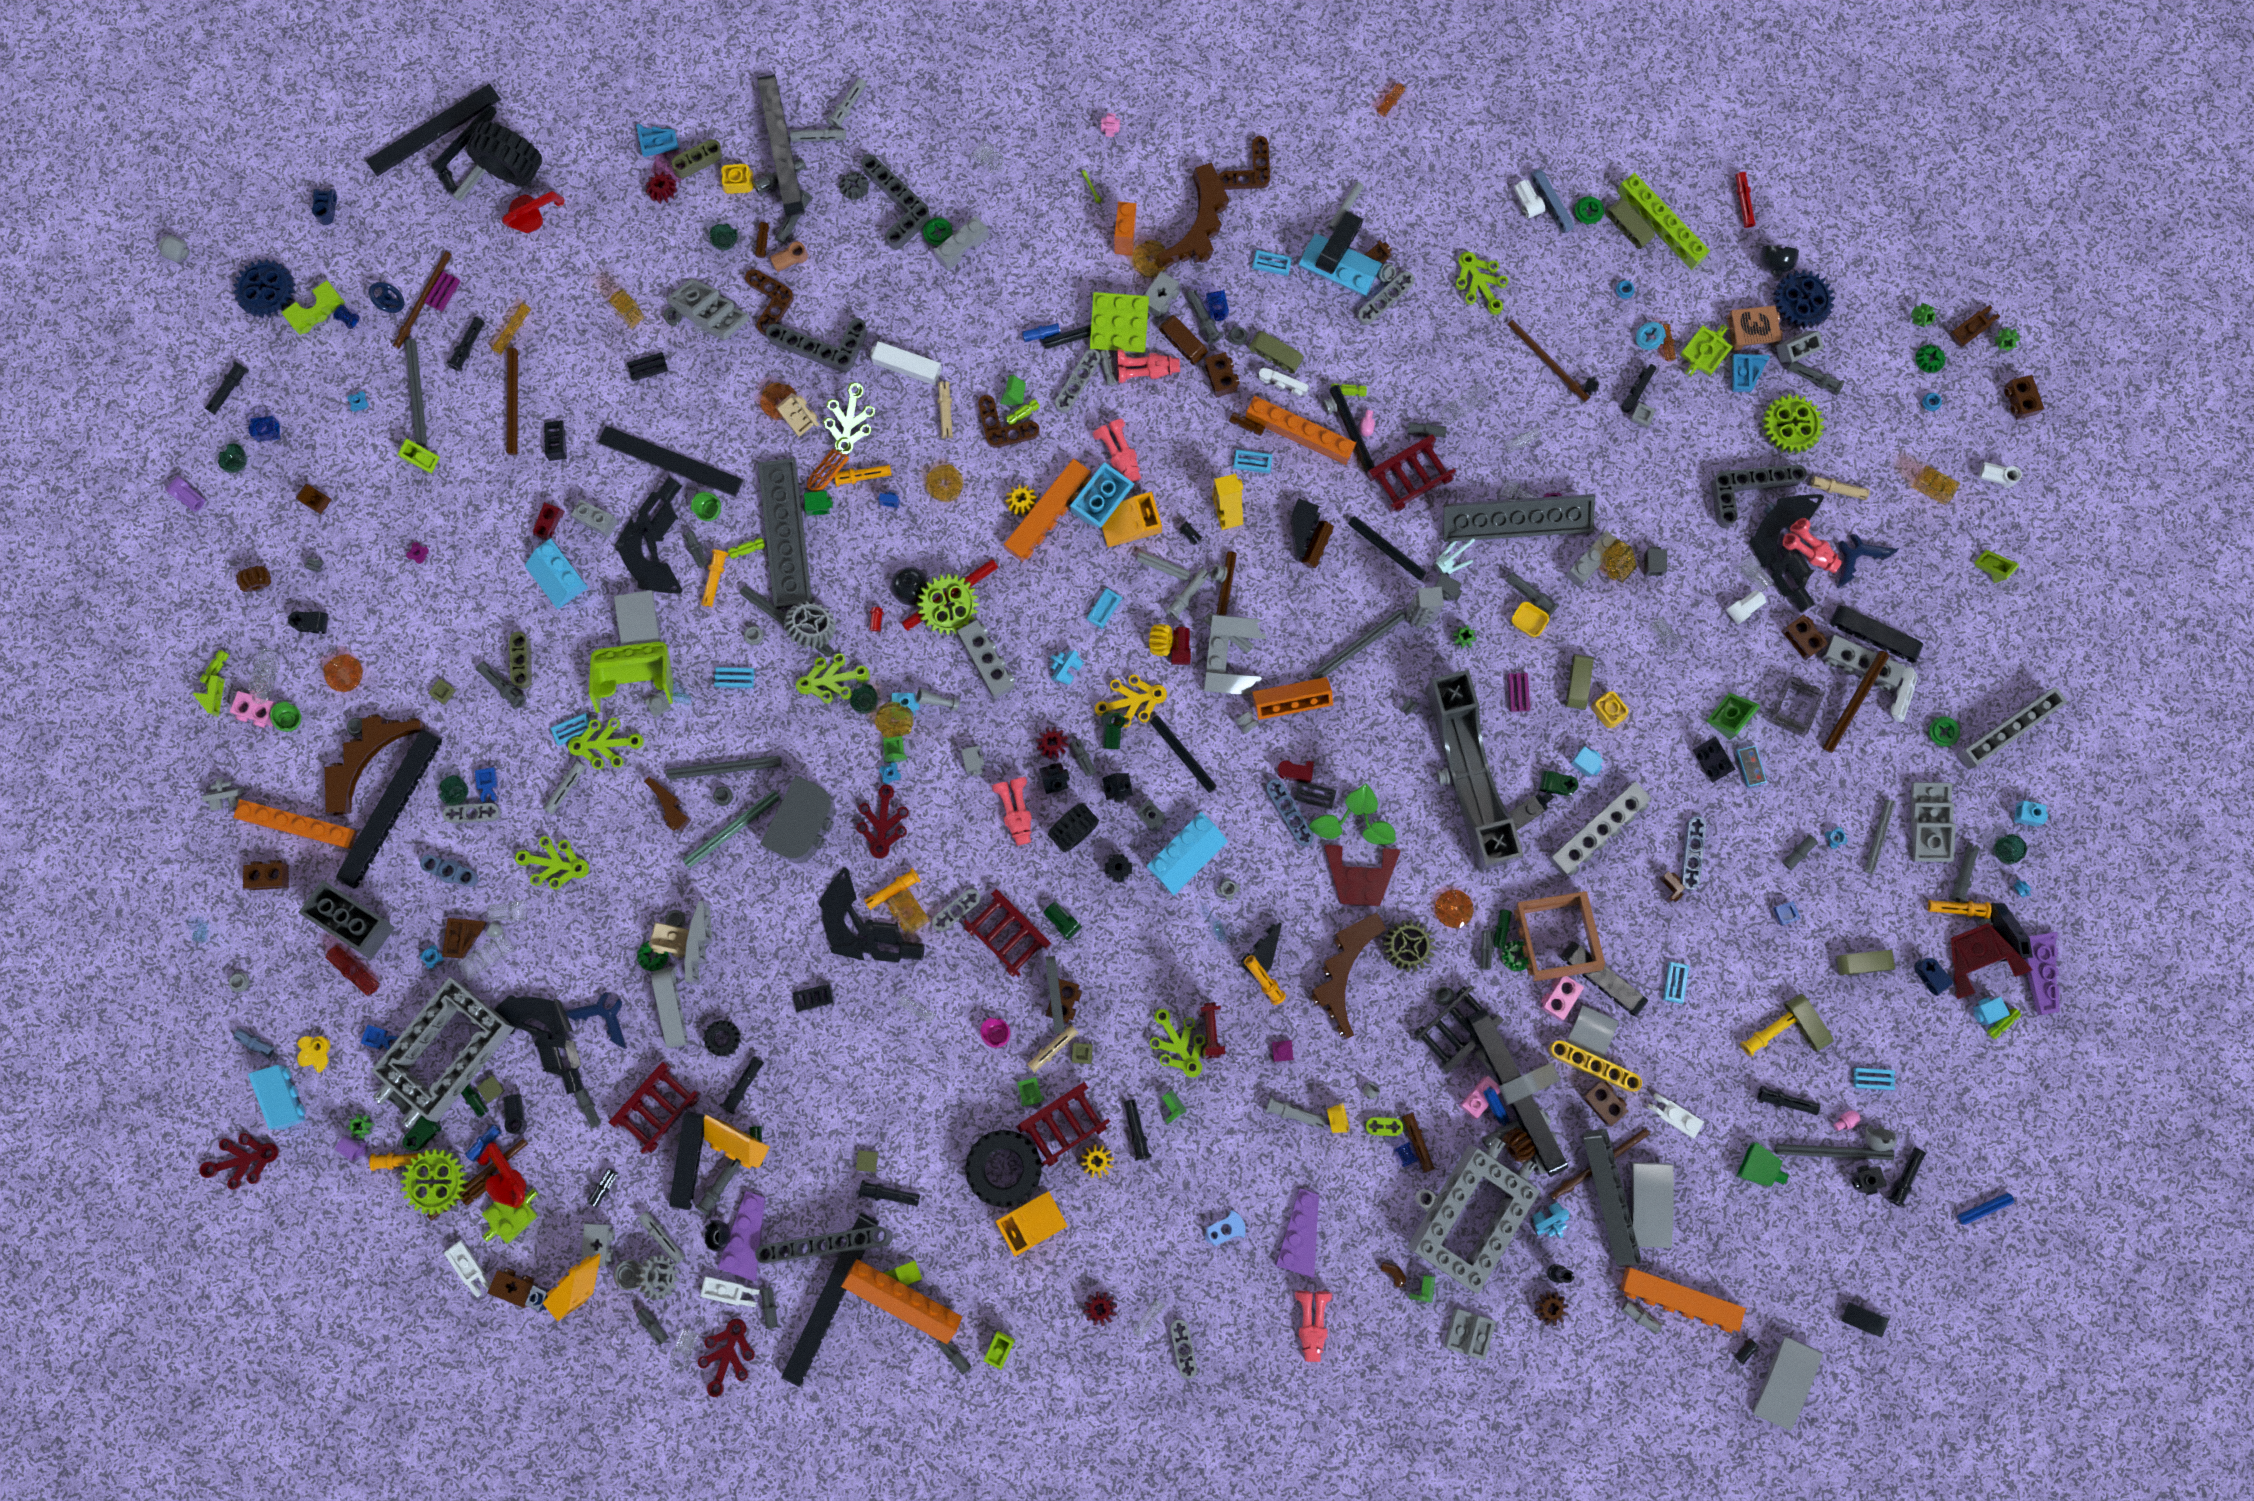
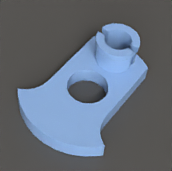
M1231 1210L1227 1218L1206 1228L1205 1240L1217 1246L1235 1236L1244 1238L1246 1229L1243 1219L1239 1214ZM1223 1224L1229 1225L1231 1229L1229 1235L1222 1234L1221 1226ZM1211 1233L1215 1235L1214 1239L1211 1238Z

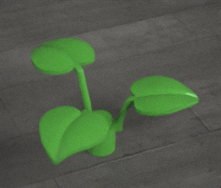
M1367 783L1347 795L1345 803L1348 809L1340 821H1338L1336 816L1329 814L1317 817L1309 824L1310 830L1316 835L1326 839H1334L1342 834L1343 829L1340 825L1345 822L1350 811H1352L1355 815L1364 814L1368 828L1363 830V837L1369 843L1387 845L1397 840L1395 829L1391 824L1385 821H1376L1372 825L1369 823L1368 814H1372L1377 810L1378 800Z

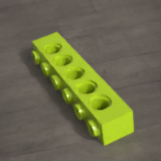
M1635 172L1621 183L1617 193L1691 270L1705 260L1710 250Z

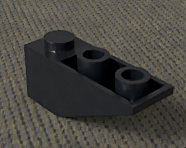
M1300 498L1297 500L1290 520L1296 561H1299L1300 556H1305L1308 548L1305 546L1307 540H1311L1314 530L1311 529L1313 523L1317 524L1321 515L1318 512V505Z
M1991 903V916L1995 930L2023 959L2033 958L2030 938L2006 904Z
M1280 922L1277 926L1273 923L1266 931L1269 935L1264 940L1260 938L1253 946L1256 950L1251 955L1256 957L1266 973L1273 964L1282 926ZM1247 953L1241 960L1243 964L1240 968L1258 983V980L1244 964V960L1250 956Z

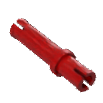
M1739 172L1735 174L1736 194L1740 200L1744 228H1750L1756 225L1750 197L1751 187H1748L1747 173Z

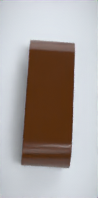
M1171 315L1158 327L1159 331L1166 335L1165 338L1175 348L1178 347L1177 350L1187 360H1190L1192 365L1198 363L1208 354L1206 347L1175 315Z

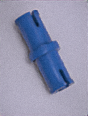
M1056 323L1043 327L1039 325L1038 328L1022 331L1024 343L1037 339L1043 340L1045 337L1060 334V327Z
M492 1124L482 1136L476 1139L477 1142L465 1152L466 1157L475 1162L486 1146L502 1133V1130L497 1125Z

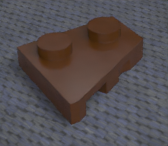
M447 918L442 957L464 959L487 925V922Z

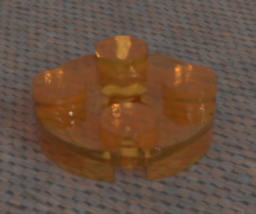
M778 382L768 385L763 390L760 399L763 412L775 421L784 420L775 408L777 405L774 403H776V398L778 397L779 399H785L791 393L797 395L795 390L788 384L785 385Z

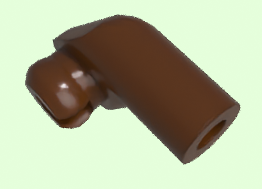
M1382 1262L1380 1271L1391 1274L1394 1279L1393 1284L1397 1288L1403 1287L1404 1283H1406V1276L1402 1269L1397 1265Z

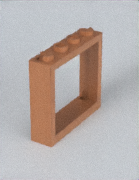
M1587 891L1517 902L1514 917L1515 921H1519L1520 924L1518 934L1519 938L1524 941L1525 946H1522L1524 957L1528 958L1527 972L1529 976L1532 975L1533 982L1602 971L1604 969L1605 960ZM1579 905L1593 962L1538 971L1525 914Z

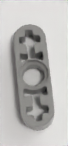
M493 803L450 805L443 810L444 820L451 824L492 822L499 819L501 815L500 808ZM491 807L493 810L496 811L492 814V817H490V815L488 814H482L480 808H482V811L484 812L490 811ZM475 808L477 811L476 817L469 819L467 816L468 810ZM453 810L456 813H462V816L457 815L452 819L448 814L452 813Z
M974 889L967 890L936 914L932 920L933 927L939 932L949 929L979 905L981 897L978 891ZM968 894H976V902L973 903L970 901L969 903H967L966 905L969 908L965 910L964 905L959 901L963 899V901L966 902L969 899L967 896ZM955 905L962 907V913L959 916H954L951 913V908ZM947 911L949 916L954 920L950 922V920L947 919L944 922L945 927H937V919H944L945 917H947L944 914Z
M1176 1319L1172 1322L1170 1330L1178 1368L1183 1378L1191 1379L1197 1373V1365L1189 1327L1184 1320ZM1177 1323L1185 1326L1182 1334L1183 1337L1187 1335L1188 1340L1181 1339L1178 1342L1175 1341V1338H1179L1178 1331H1174ZM1181 1343H1186L1190 1347L1189 1352L1185 1355L1178 1352V1346ZM1192 1356V1360H1188L1190 1367H1194V1370H1191V1374L1187 1375L1186 1372L1182 1371L1185 1368V1362H1180L1179 1359Z

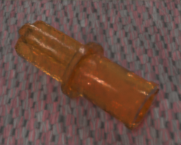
M1396 84L1392 91L1385 95V100L1377 108V112L1380 115L1386 117L1391 108L1397 105L1398 99L1406 89L1403 84Z
M1663 324L1666 337L1660 346H1663L1665 360L1671 362L1676 359L1675 340L1672 338L1671 325Z

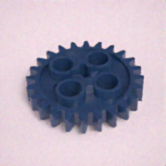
M258 259V264L256 265L251 261V267L249 268L245 265L246 271H239L242 276L235 277L238 283L233 284L237 289L233 291V294L237 296L235 300L247 314L250 313L254 317L258 314L260 318H263L266 314L267 317L271 318V313L278 316L277 310L284 311V305L290 306L287 301L294 300L290 295L296 293L291 288L296 286L292 281L294 277L281 263L278 264L275 260L270 262L266 259L263 263Z
M1796 270L1793 275L1788 273L1786 278L1783 277L1780 281L1781 283H1778L1776 286L1777 289L1773 293L1776 297L1773 299V302H1777L1775 305L1776 309H1780L1779 315H1784L1782 321L1789 320V326L1795 323V328L1800 324L1803 329L1807 325L1813 328L1815 324L1819 326L1832 313L1831 309L1834 307L1832 302L1835 300V297L1830 295L1834 290H1828L1831 284H1824L1826 278L1820 280L1819 273L1814 277L1812 271L1806 274L1805 270H1802L1799 274ZM1803 285L1808 286L1810 290L1805 289ZM1788 294H1792L1794 298H1790ZM1813 300L1817 301L1820 305H1816ZM1798 309H1801L1804 314L1800 313Z

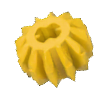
M1018 484V489L1011 487L1012 493L1008 492L1006 494V497L1009 498L1005 500L1006 505H1009L1008 510H1014V515L1016 516L1020 511L1024 517L1025 511L1027 510L1029 513L1032 510L1031 508L1036 505L1037 496L1034 495V489L1028 490V485L1021 488V484ZM1023 497L1025 501L1022 500L1021 503H1019L1018 499L1021 500V498Z
M1154 624L1149 633L1150 652L1157 656H1168L1173 642L1172 628L1165 624Z
M1094 1144V1152H1091L1087 1147L1086 1151L1090 1155H1081L1082 1158L1087 1159V1162H1081L1080 1164L1081 1166L1088 1164L1089 1167L1084 1170V1173L1091 1169V1178L1094 1177L1095 1171H1098V1178H1102L1101 1170L1108 1175L1109 1172L1105 1167L1113 1168V1165L1107 1164V1161L1114 1160V1157L1106 1158V1155L1110 1154L1111 1151L1107 1150L1105 1153H1102L1104 1145H1101L1100 1151H1097V1146ZM1096 1155L1103 1159V1164L1100 1163V1167L1092 1164V1159Z

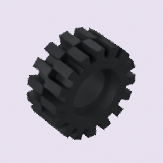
M719 1020L707 1027L708 1029L704 1032L705 1037H703V1041H705L704 1045L710 1053L716 1056H729V1054H733L738 1049V1045L741 1043V1034L733 1023ZM720 1031H726L729 1034L730 1039L725 1046H719L715 1042V1036Z

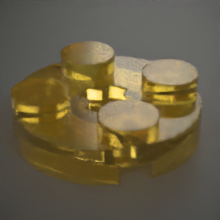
M1147 240L1145 243L1136 246L1132 256L1135 271L1142 276L1150 278L1157 277L1161 271L1165 272L1167 268H1158L1155 263L1157 255L1166 250L1165 246L1155 240ZM1150 255H1153L1155 261L1148 262L1146 257L1149 258Z
M953 465L937 466L927 474L926 487L932 498L946 503L954 501L960 496L964 481L960 471ZM944 479L950 481L947 488L940 486Z
M898 702L883 704L875 715L877 729L885 738L904 736L911 733L914 715L910 708L900 706L901 703ZM894 717L896 720H899V721L893 722V721H891V718Z

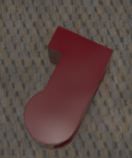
M544 502L534 526L533 535L546 541L552 538L555 528L565 511Z
M1288 760L1282 761L1278 765L1277 774L1281 779L1311 783L1314 761H1306L1305 766L1293 764Z

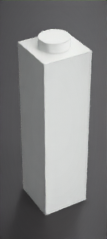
M879 341L876 347L873 346L870 353L873 364L932 385H936L942 370L941 363Z

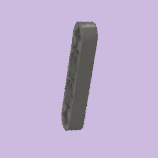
M1055 956L1045 957L1056 1034L1065 1032L1056 958Z

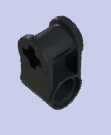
M296 611L288 616V623L299 632L316 634L322 632V634H326L329 614L324 612Z

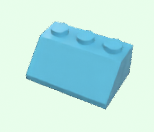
M1104 462L1070 505L1071 513L1085 523L1101 528L1132 489L1134 483Z
M551 538L536 548L525 564L527 570L557 610L588 588Z
M276 1065L248 1074L269 1129L284 1130L306 1120L304 1117L306 1114L305 1108L302 1104H299L297 1098L299 1093L294 1085L292 1086L290 1080L292 1074L287 1067Z

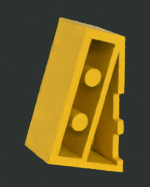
M1236 473L1216 478L1213 483L1212 499L1222 530L1243 525V483L1241 479L1237 478Z

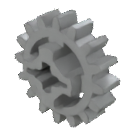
M663 1255L650 1256L649 1260H643L644 1266L638 1267L641 1273L636 1274V1277L640 1278L636 1285H641L639 1292L645 1293V1298H651V1300L665 1299L666 1296L672 1295L671 1289L677 1288L674 1281H679V1278L675 1277V1274L679 1271L673 1269L676 1264L669 1263V1257L664 1258Z

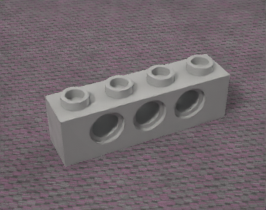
M978 620L957 630L960 639L994 699L1015 689L1013 683L1016 681L1011 672H1006L1004 667L1007 665L1002 656H997L995 652L997 647L993 640H988L986 636L988 631L984 624L980 625ZM982 639L984 642L981 646L977 647L973 644L974 641ZM990 655L993 659L991 662L985 663L983 662V657ZM995 671L1002 673L999 679L991 677Z
M1834 635L1828 640L1821 659L1828 666L1840 667L1844 673L1849 675L1855 674L1863 680L1877 653ZM1841 653L1846 654L1848 660H1844L1841 656ZM1888 659L1881 670L1883 676L1878 675L1874 683L1878 684V687L1885 691L1895 689L1906 666ZM1859 661L1864 662L1865 668L1859 665Z

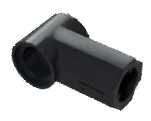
M513 1094L503 1097L506 1117L504 1123L505 1130L515 1135L523 1134L527 1129V1122L524 1118L522 1095ZM518 1120L520 1126L514 1131L512 1125Z

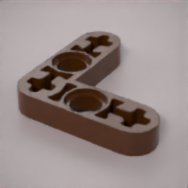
M1257 136L1252 142L1253 170L1223 171L1218 175L1224 190L1262 189L1269 185V143L1264 136ZM1258 142H1261L1263 145L1262 153H1259ZM1258 159H1264L1266 161V164L1264 166H1258L1256 164V161ZM1260 171H1263L1264 182H1261L1259 179ZM1233 176H1236V184H1233ZM1245 176L1249 181L1246 184H1242L1239 182V178ZM1223 177H1227V180H1229L1227 184H1224V181H1222Z
M751 269L745 275L747 284L772 299L757 322L759 332L762 335H766L767 328L763 330L762 324L766 325L768 321L769 326L771 324H779L792 304L794 295L787 286L758 270ZM755 275H757V279L762 282L761 286L760 283L756 280H753L751 282L750 277H755ZM773 284L775 288L773 291L768 292L765 290V286ZM778 289L784 295L788 293L789 298L783 299L781 294L777 293ZM778 307L780 308V313L772 315L770 313L771 309Z
M983 395L979 398L978 406L987 443L990 447H1003L1033 440L1039 436V425L1034 421L1001 428L993 397ZM985 400L991 403L989 404L990 412L988 413L985 405H983ZM989 417L996 419V423L993 426L986 424V420ZM1030 426H1032L1033 429H1036L1034 430V434H1030V432L1024 431H1028ZM1020 428H1023L1024 437H1022ZM1015 430L1019 435L1016 439H1010L1008 433ZM1003 432H1005V438L1007 441H1003ZM992 435H996V437H1002L998 438V442L994 443L993 440H990L993 438Z

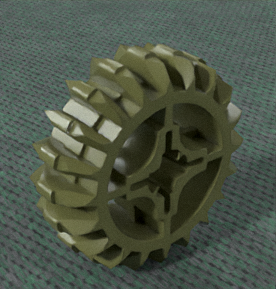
M1412 919L1408 921V925H1406L1405 920H1402L1401 927L1398 923H1395L1396 931L1393 928H1389L1388 931L1392 935L1385 934L1384 936L1389 942H1383V946H1389V949H1385L1383 952L1384 954L1389 952L1391 954L1386 959L1387 961L1392 958L1395 960L1391 964L1393 967L1399 963L1398 970L1400 971L1406 966V972H1410V967L1412 966L1413 971L1416 972L1418 971L1417 965L1423 969L1425 968L1423 961L1426 964L1431 962L1427 956L1434 957V953L1429 950L1436 949V946L1430 945V943L1435 941V938H1428L1432 931L1425 933L1426 925L1419 928L1420 921H1417L1415 926H1413ZM1411 930L1418 933L1420 936H1418L1417 938H1410L1407 934L1404 933V931ZM1398 934L1402 945L1395 951L1394 940ZM1406 941H1409V943L1417 941L1413 944L1412 951H1410V948L1401 951L1407 945ZM1424 941L1425 949L1420 958L1417 946L1420 942ZM1407 953L1415 961H1405L1399 955Z

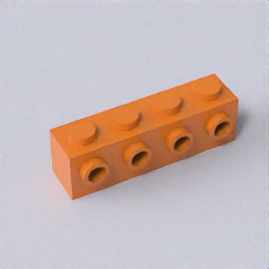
M1327 677L1252 691L1258 720L1333 706L1332 689Z

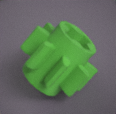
M1921 303V306H1916L1911 312V317L1914 319L1912 323L1923 328L1926 324H1931L1935 319L1934 307L1925 303Z
M2006 327L2002 331L1998 330L1999 337H1995V343H1998L1999 350L2003 348L2009 351L2013 347L2017 348L2016 341H2020V336L2017 335L2016 329L2011 330Z
M1469 625L1463 629L1459 626L1457 628L1459 633H1453L1452 635L1456 638L1454 645H1461V649L1466 645L1468 648H1471L1472 643L1470 641L1475 642L1477 640L1476 637H1473L1475 630L1471 631L1468 629ZM1463 634H1466L1467 640H1463Z
M357 1114V1119H349L351 1123L347 1129L353 1132L351 1137H356L359 1134V1138L364 1139L365 1133L372 1134L370 1128L374 1123L368 1121L370 1116L362 1117V1114Z

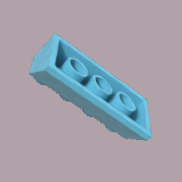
M1315 233L1302 256L1299 267L1366 298L1382 263L1348 248L1334 273L1329 274L1315 267L1318 257L1329 239Z
M1200 812L1147 865L1146 869L1174 896L1228 841L1215 824Z

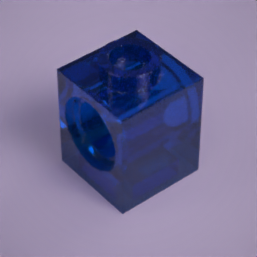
M1225 290L1206 293V304L1210 318L1215 321L1225 320L1229 315ZM1220 305L1222 308L1217 310L1213 306Z
M274 416L250 418L249 434L256 441L280 439V423Z

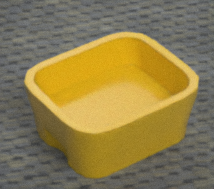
M747 164L724 165L722 167V190L725 193L751 192L753 189V171Z
M1522 602L1512 617V626L1531 638L1539 636L1549 622V615L1529 602Z
M1614 691L1602 694L1591 705L1592 711L1607 728L1616 727L1628 717L1629 709Z
M1341 1102L1327 1108L1332 1133H1348L1350 1129L1344 1103Z

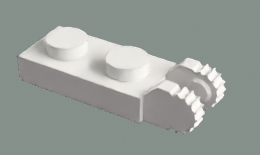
M1262 368L1258 373L1259 379L1266 384L1273 382L1275 387L1282 390L1287 388L1291 390L1292 394L1299 397L1301 395L1306 396L1309 386L1279 372Z
M1911 667L1905 668L1902 674V685L1897 689L1896 703H1893L1891 707V714L1897 722H1904L1918 676Z
M1655 1093L1653 1098L1665 1105L1663 1111L1653 1104H1648L1647 1108L1659 1115V1118L1690 1138L1695 1139L1704 1121L1674 1102Z
M463 1240L458 1241L444 1252L464 1284L468 1285L476 1297L481 1295V1290L473 1282L475 1279L479 1278L486 1289L490 1288L491 1283L486 1275L483 1274L485 1272Z
M705 1276L700 1297L738 1306L741 1304L756 1307L757 1302L742 1299L743 1292L759 1295L760 1290L745 1287L743 1284Z

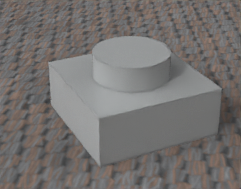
M1639 402L1630 421L1648 428L1656 409Z
M662 691L645 700L654 718L672 709Z

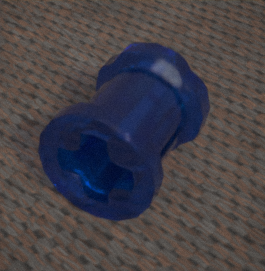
M340 305L333 315L337 321H342L349 329H353L360 320L358 314L351 313L344 305Z
M1410 1142L1394 1149L1402 1161V1167L1419 1160L1418 1157L1414 1156L1410 1148Z

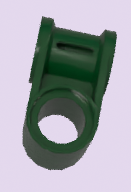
M1542 771L1539 791L1570 796L1578 789L1579 783L1573 776L1553 771ZM1567 782H1569L1570 786L1572 787L1570 790H1568L1567 786L1565 785Z
M422 1116L404 1136L403 1146L407 1150H421L437 1135L436 1132H439L442 1126L438 1122L427 1120ZM412 1138H415V1139H416V1140H415V1142L417 1143L416 1146H415V1145H412V1143H413V1142L411 1141Z

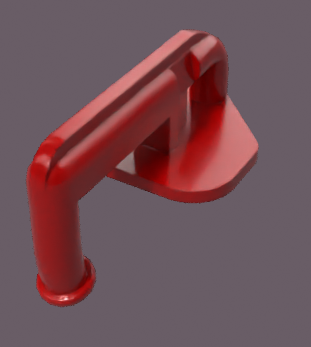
M550 191L536 199L527 194L521 195L512 200L508 213L502 217V223L518 231L531 233L539 229L543 224V217L539 211L540 207L554 201L556 206H562L565 200L554 191Z
M491 1142L483 1150L480 1157H478L477 1162L480 1165H487L490 1157L500 1173L487 1179L485 1189L493 1201L513 1208H519L525 1200L526 1182L517 1170L510 1167L496 1143Z

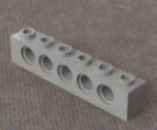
M2054 687L1960 751L1957 755L1968 770L1976 767L2068 703V701L2058 688Z
M1634 782L1548 860L1563 876L1567 874L1572 876L1580 869L1577 866L1582 861L1584 863L1589 861L1594 856L1592 852L1596 848L1601 850L1607 844L1605 840L1608 837L1614 838L1622 831L1620 827L1624 823L1626 825L1630 824L1635 819L1634 814L1637 811L1642 813L1650 805L1647 802L1652 798L1637 782ZM1626 801H1629V802L1632 803V805H1633V809H1632V810H1629V809L1626 808V806H1625V802H1626ZM1612 813L1618 815L1619 822L1612 821ZM1598 826H1602L1605 829L1604 835H1600L1597 832ZM1583 839L1590 840V848L1583 845ZM1570 851L1577 854V860L1570 859Z

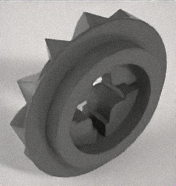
M857 171L853 173L848 172L847 175L842 176V180L839 182L841 193L851 200L864 197L869 189L868 179L864 174H860ZM849 182H857L858 187L851 188V184Z

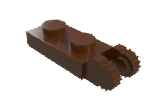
M1991 305L1982 311H1978L1950 333V336L1961 348L2001 317L1998 313L1989 320L1984 316L1993 308Z

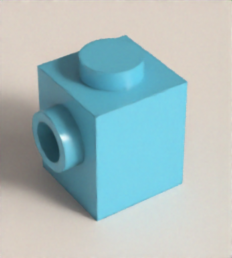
M892 693L893 715H916V710H920V704L916 703L915 693Z
M1584 746L1570 765L1589 778L1593 774L1596 776L1602 769L1600 764L1603 759L1600 758L1601 755L1597 751L1590 750Z
M2029 801L2017 803L2014 822L2035 827L2043 825L2048 818L2047 805Z
M1986 997L1978 1001L1979 1005L1973 1007L1975 1010L1974 1016L1982 1025L1991 1024L2010 1015L2001 997L1993 999Z

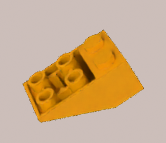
M1152 492L1131 497L1118 505L1102 526L1108 548L1162 533V524Z
M1049 1191L995 1221L1014 1257L1068 1227Z
M600 1253L593 1257L587 1256L580 1263V1266L575 1264L567 1271L569 1275H565L557 1282L559 1286H555L546 1294L548 1298L542 1304L557 1322L583 1305L594 1293L601 1257Z

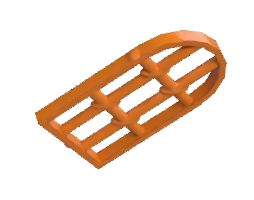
M832 449L808 478L807 488L811 492H818L824 489L848 461L849 457L842 452ZM840 455L838 460L832 465L833 460ZM826 464L825 467L820 471V473L817 474V472L823 467V465ZM830 466L831 468H830V469L828 470V472L822 477L821 475H822V474L824 473V471ZM818 479H821L815 488H811Z

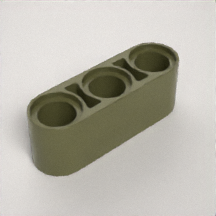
M710 139L675 156L672 159L674 175L683 179L719 161L722 157L720 143L715 139ZM711 149L717 150L714 153L709 152ZM695 157L701 158L698 161L693 160ZM679 165H684V166H685V167L682 168V169H678V168H677Z
M1620 198L1605 210L1606 216L1611 218V222L1620 231H1623V234L1633 245L1636 244L1635 247L1637 249L1643 248L1655 238L1652 228L1624 199Z
M1258 331L1248 346L1253 353L1257 352V355L1269 362L1273 361V364L1285 371L1289 370L1288 372L1291 374L1296 372L1304 359V356L1299 351L1263 331Z
M514 632L509 638L510 679L518 688L526 689L532 684L531 641L524 633ZM524 638L523 644L517 646V641ZM524 657L523 663L517 664L518 659ZM525 675L524 681L518 683V678Z
M1573 654V665H1571L1569 681L1571 682L1568 683L1566 697L1568 702L1566 701L1565 706L1586 710L1594 657Z
M1893 950L1836 956L1839 976L1896 969Z
M1800 993L1784 1004L1785 1009L1793 1014L1791 1018L1795 1017V1024L1797 1027L1800 1026L1801 1029L1799 1030L1808 1044L1811 1043L1810 1047L1815 1052L1834 1042L1831 1033L1805 995Z

